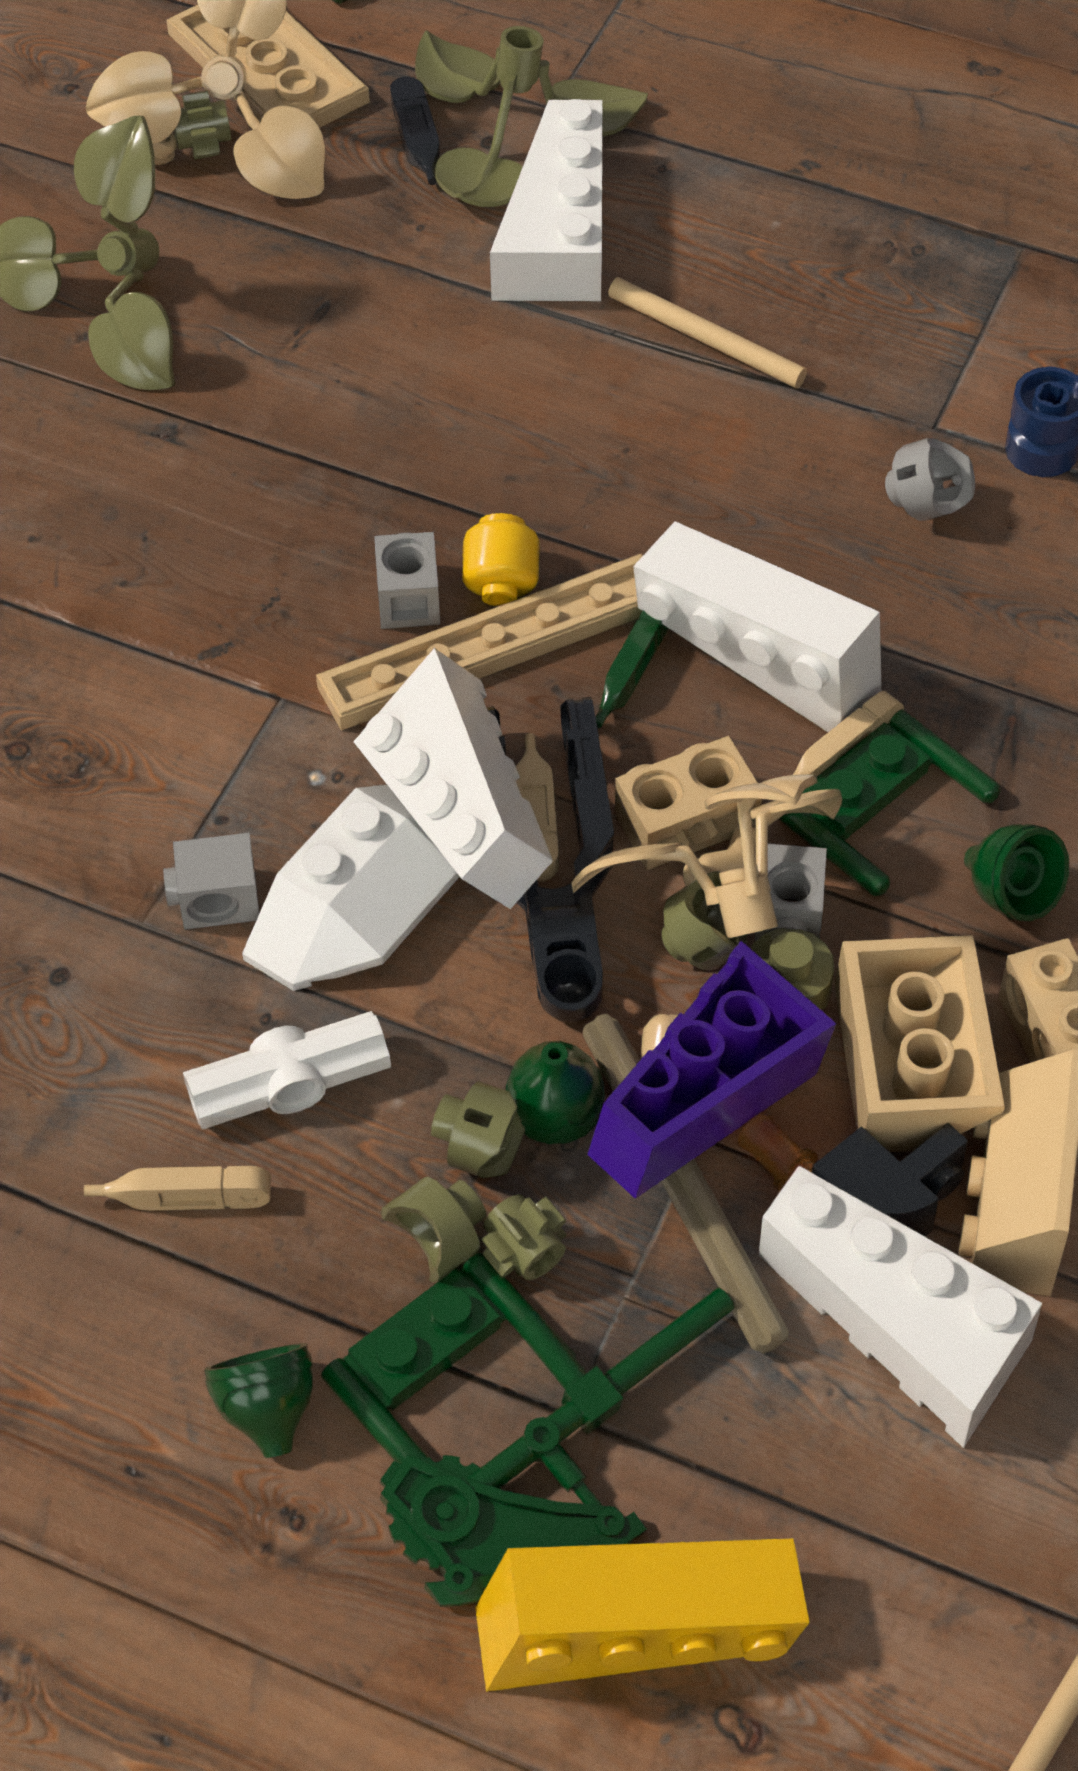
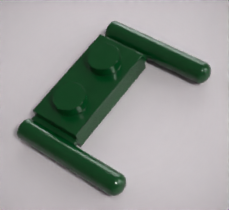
M901 709L893 715L889 724L884 722L818 775L816 777V784L807 787L802 792L803 794L816 790L839 789L842 795V804L834 819L812 813H788L780 817L779 820L812 847L827 848L826 858L871 895L881 896L890 887L891 881L889 876L845 841L923 777L928 772L931 764L937 766L985 804H990L997 800L1001 787L994 779L904 709Z
M480 1252L469 1258L460 1271L454 1269L350 1347L348 1355L344 1358H337L330 1362L322 1371L321 1378L394 1461L402 1464L408 1454L422 1460L429 1456L388 1409L391 1408L392 1411L489 1338L501 1328L503 1321L507 1320L515 1328L525 1316L536 1310L505 1277L502 1278ZM548 1324V1326L553 1330V1332L558 1336V1338L563 1342L567 1349L576 1358V1354L572 1350V1348Z

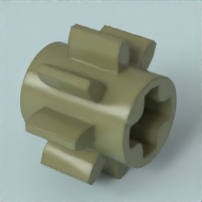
M208 90L184 94L182 97L184 107L181 108V119L174 130L178 149L192 148L194 159L219 155L218 143L231 141L229 120L224 100L210 102Z
M521 1194L511 1196L499 1203L486 1217L483 1227L488 1234L483 1237L482 1241L487 1248L482 1254L502 1278L509 1275L513 1270H515L519 1277L523 1276L526 1280L539 1278L550 1271L565 1253L566 1247L561 1240L567 1234L561 1227L565 1224L566 1219L547 1197H544L535 1204L530 1197L525 1198Z

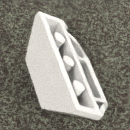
M388 785L355 788L277 873L243 950V960L292 991L310 987L313 981L339 978L382 965L455 883L459 875Z

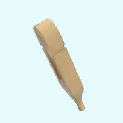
M885 690L875 694L862 705V708L859 707L814 743L802 756L793 775H816L817 777L884 722L889 724L893 715L899 710L904 709V705Z
M529 733L525 735L526 750L524 755L516 765L520 776L516 783L521 796L530 802L553 860L537 879L538 882H542L554 877L559 866L553 774L550 765L540 756L536 749L535 735Z
M222 1166L139 1168L129 1171L109 1183L84 1185V1196H105L118 1200L132 1208L147 1211L225 1209V1207H230V1209L259 1208L270 1201L271 1174L264 1168L257 1166H227L225 1169H222Z

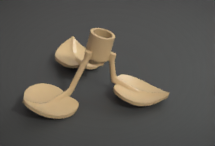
M197 0L203 17L211 25L218 28H230L225 54H220L210 59L205 64L200 77L172 84V67L163 55L150 51H138L122 56L108 66L95 81L89 93L86 104V111L89 117L106 127L132 116H144L153 144L169 137L180 122L182 110L175 94L204 87L205 90H208V94L216 99L227 100L234 98L247 123L253 129L239 137L234 145L233 152L236 165L244 178L259 190L282 198H309L321 194L324 190L325 144L322 132L316 121L300 108L282 105L268 110L261 122H259L247 101L246 95L242 91L247 80L246 68L241 60L235 57L239 32L253 40L269 38L283 21L287 0Z
M787 775L772 778L761 783L732 787L705 799L706 809H713L732 803H737L744 867L719 873L722 886L715 887L689 846H683V843H666L625 848L602 856L586 866L572 881L573 893L596 874L615 864L642 859L680 861L688 866L703 889L707 906L719 903L727 938L778 927L768 880V826L788 813H812L834 819L842 804L841 791L839 789H824L802 794L807 787L817 783L816 775ZM757 799L775 800L750 810ZM756 819V857L752 820Z

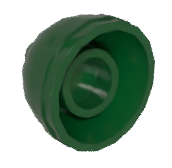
M1012 824L999 828L986 836L979 845L968 848L964 856V864L972 873V882L978 895L992 909L1000 912L1007 918L1028 922L1043 918L1056 907L1065 892L1069 877V854L1064 841L1054 831L1046 827L1032 824Z
M547 1041L529 1048L515 1061L505 1090L511 1093L517 1105L516 1111L522 1120L521 1124L525 1128L524 1134L530 1139L546 1144L570 1143L586 1136L597 1125L605 1102L604 1081L592 1057L577 1046L563 1041Z
M307 1343L291 1344L257 1351L205 1368V1382L209 1395L213 1399L217 1411L228 1424L250 1438L265 1458L284 1455L292 1451L297 1425L310 1402L313 1389V1373L311 1369L313 1362Z

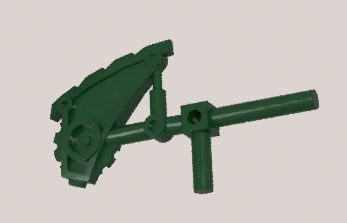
M717 1287L604 1374L598 1366L587 1373L537 1311L531 1312L516 1325L515 1329L565 1389L561 1401L562 1406L546 1418L540 1417L531 1420L526 1425L523 1436L482 1467L473 1462L468 1466H464L460 1463V1457L443 1455L441 1461L434 1462L430 1457L421 1460L408 1454L402 1464L396 1461L392 1462L380 1479V1484L384 1487L380 1495V1501L387 1508L386 1515L393 1519V1523L388 1526V1530L394 1544L402 1543L404 1545L403 1555L415 1564L419 1561H425L429 1565V1570L438 1571L439 1569L444 1576L443 1581L425 1582L424 1589L440 1607L461 1606L478 1602L508 1548L629 1544L647 1531V1528L635 1512L624 1518L623 1514L616 1507L602 1505L584 1483V1480L587 1478L586 1475L560 1445V1442L580 1427L587 1435L619 1411L623 1400L622 1395L733 1311L734 1304L723 1289ZM535 1461L543 1462L566 1492L573 1491L582 1503L557 1502L509 1492L500 1488Z

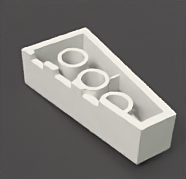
M548 100L490 251L491 301H601L602 100Z
M676 521L633 566L637 604L640 610H644L654 619L662 620L663 625L823 730L831 731L881 691L879 611Z
M434 648L380 712L368 722L366 728L354 740V743L461 879L511 909L553 860L530 802L521 796L516 780L520 776L513 760L507 757L498 738L502 735V731L496 716L488 712L483 699L487 694L482 681Z
M800 1166L797 1167L762 1218L759 1256L821 1315L828 1313L850 1334L849 1341L867 1358L873 1355L900 1381L899 1388L919 1407L924 1403L946 1424L945 1431L964 1448L1032 1342L1042 1303Z

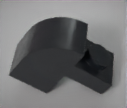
M948 1123L900 1162L861 1126L813 1164L811 1173L915 1232L926 1236L933 1230L938 1201L950 1195L964 1177L965 1172L962 1170L968 1140Z

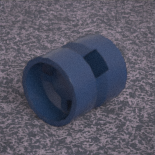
M1052 366L1036 368L1025 373L1017 381L1014 391L1011 418L1005 443L1007 458L1017 469L1028 475L1038 477L1058 476L1069 471L1078 459V375L1067 369Z

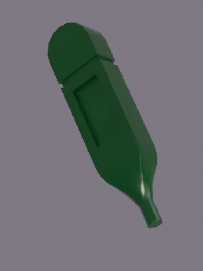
M644 610L607 673L599 711L595 716L597 728L602 727L611 712L624 707L657 651V646L660 645L669 629L662 624V620L652 618Z

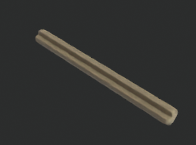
M602 1014L584 1026L583 1038L610 1088L614 1091L640 1059L617 1019L611 1018L608 1014ZM695 1159L691 1160L661 1182L717 1286L723 1289L731 1298L734 1304L732 1313L750 1347L762 1354L769 1353L787 1341L789 1330Z

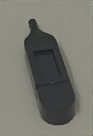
M414 77L397 78L390 85L391 106L407 160L412 166L421 169L426 174L430 185H435L437 183L435 167L440 158V143L423 85Z

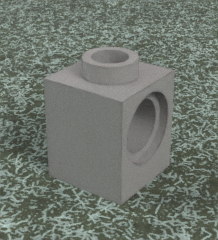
M434 532L374 536L381 629L440 625Z
M249 833L173 842L175 867L163 868L164 884L168 906L180 905L184 930L257 921L260 913Z
M768 844V880L778 927L755 932V942L765 933L779 928L801 929L813 933L820 939L827 848ZM784 899H792V900H796V901H798V902H787V901H783V900H784Z

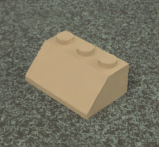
M974 936L842 942L834 985L856 1130L862 1126L889 1152H907L917 1149L948 1123L961 1134L1002 1114L1005 1105Z
M1077 1049L1068 1050L1000 1072L999 1078L1005 1105L1003 1113L975 1126L973 1131V1137L985 1139L983 1157L971 1156L966 1196L978 1197L976 1216L964 1215L959 1256L971 1257L972 1264L1026 1293L1051 1296L1069 1233L1078 1146Z

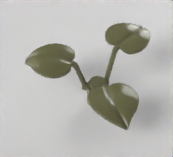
M512 26L502 32L500 46L496 49L495 59L478 50L444 41L426 30L418 45L415 58L416 78L422 83L424 91L437 99L461 103L471 99L475 93L480 96H486L489 91L496 89L499 84L504 88L489 154L487 155L474 148H456L441 155L435 167L436 181L448 195L453 198H460L465 203L479 207H497L509 203L523 168L515 161L498 158L513 93L529 91L532 85L538 81L539 77L546 104L548 100H602V136L613 135L623 130L647 102L648 93L580 79L563 80L552 86L548 74L550 63L547 60H541L543 37L538 31L525 26Z
M132 116L118 123L98 129L87 136L80 144L74 160V176L79 193L86 202L102 206V219L120 231H112L106 234L96 250L55 254L56 236L54 229L49 223L31 216L7 220L0 225V297L12 307L22 311L41 310L49 306L57 297L61 287V275L57 264L99 260L101 266L110 274L115 276L125 275L123 280L105 299L108 313L97 316L89 325L90 349L99 367L114 380L137 389L161 390L175 386L172 367L173 334L169 318L162 305L154 297L141 292L125 294L134 282L143 280V272H148L155 267L160 253L155 236L146 229L138 228V225L135 223V221H138L146 214L151 206L155 191L156 175L153 143L144 116Z

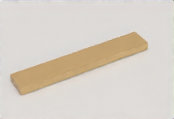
M643 555L632 556L316 674L317 688L342 731L369 721L378 714L434 648L480 679L639 618L642 610L638 608L633 566Z

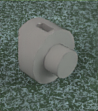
M926 438L903 445L896 452L892 462V470L887 473L885 478V487L890 501L895 506L903 507L911 517L918 521H926L951 514L965 506L975 493V475L968 455L947 443L934 438ZM952 479L956 486L944 489V481Z

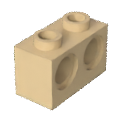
M726 736L710 743L692 745L681 754L657 763L636 766L625 775L617 777L615 781V816L633 847L683 843V846H689L694 853L730 839L734 829L739 826L737 803L706 809L705 799L732 787L758 782L730 737ZM757 799L750 810L761 806L762 799ZM756 819L752 820V826H754L755 828ZM641 860L647 870L670 862L663 860Z
M1066 938L1008 955L999 1000L1030 1063L1068 1050H1078V956L1070 940Z

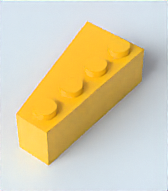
M793 1538L508 1548L475 1607L486 1692L741 1657L749 1661H768L786 1654L810 1623Z

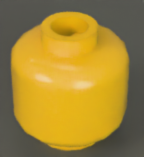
M495 513L482 517L478 524L466 531L463 540L462 580L468 590L482 596V601L492 606L504 605L517 600V597L531 592L536 587L539 579L540 541L536 532L528 527L522 518L512 514Z

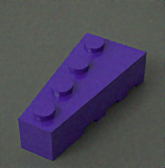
M740 941L730 953L724 967L718 974L713 973L701 987L697 999L684 1014L679 1013L667 1027L665 1036L653 1051H647L604 1102L587 1155L633 1198H638L815 1076L836 1023L746 944Z

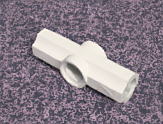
M372 1011L305 1033L303 1029L297 1026L273 1028L257 1037L250 1045L249 1051L183 1072L194 1113L198 1124H200L203 1130L269 1107L278 1114H292L303 1111L320 1101L327 1088L390 1068L391 1061L376 1015L374 1016Z

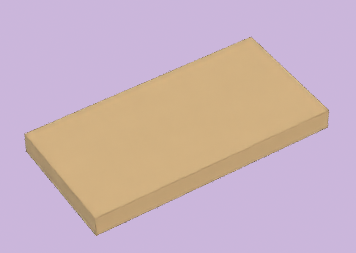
M198 5L166 20L168 34L203 68L213 57L225 54L230 28H218L211 25L203 17ZM287 11L279 28L267 39L253 40L239 32L235 57L241 60L247 72L246 84L242 91L246 95L247 101L259 122H261L265 113L271 108L288 105L307 112L321 128L370 103L369 88Z

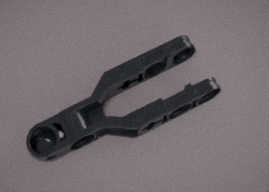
M583 697L581 700L575 701L567 699L560 705L563 745L580 850L578 857L574 861V878L586 866L602 856L613 852L614 829L592 697ZM494 706L487 707L488 712L496 716L500 726L499 711ZM499 736V741L506 755L505 737ZM613 865L589 879L575 893H573L572 883L561 888L547 889L538 887V881L536 880L516 902L525 911L539 1001L542 1008L559 1021L575 1023L586 1019L597 1010L602 1001L603 971L592 897Z

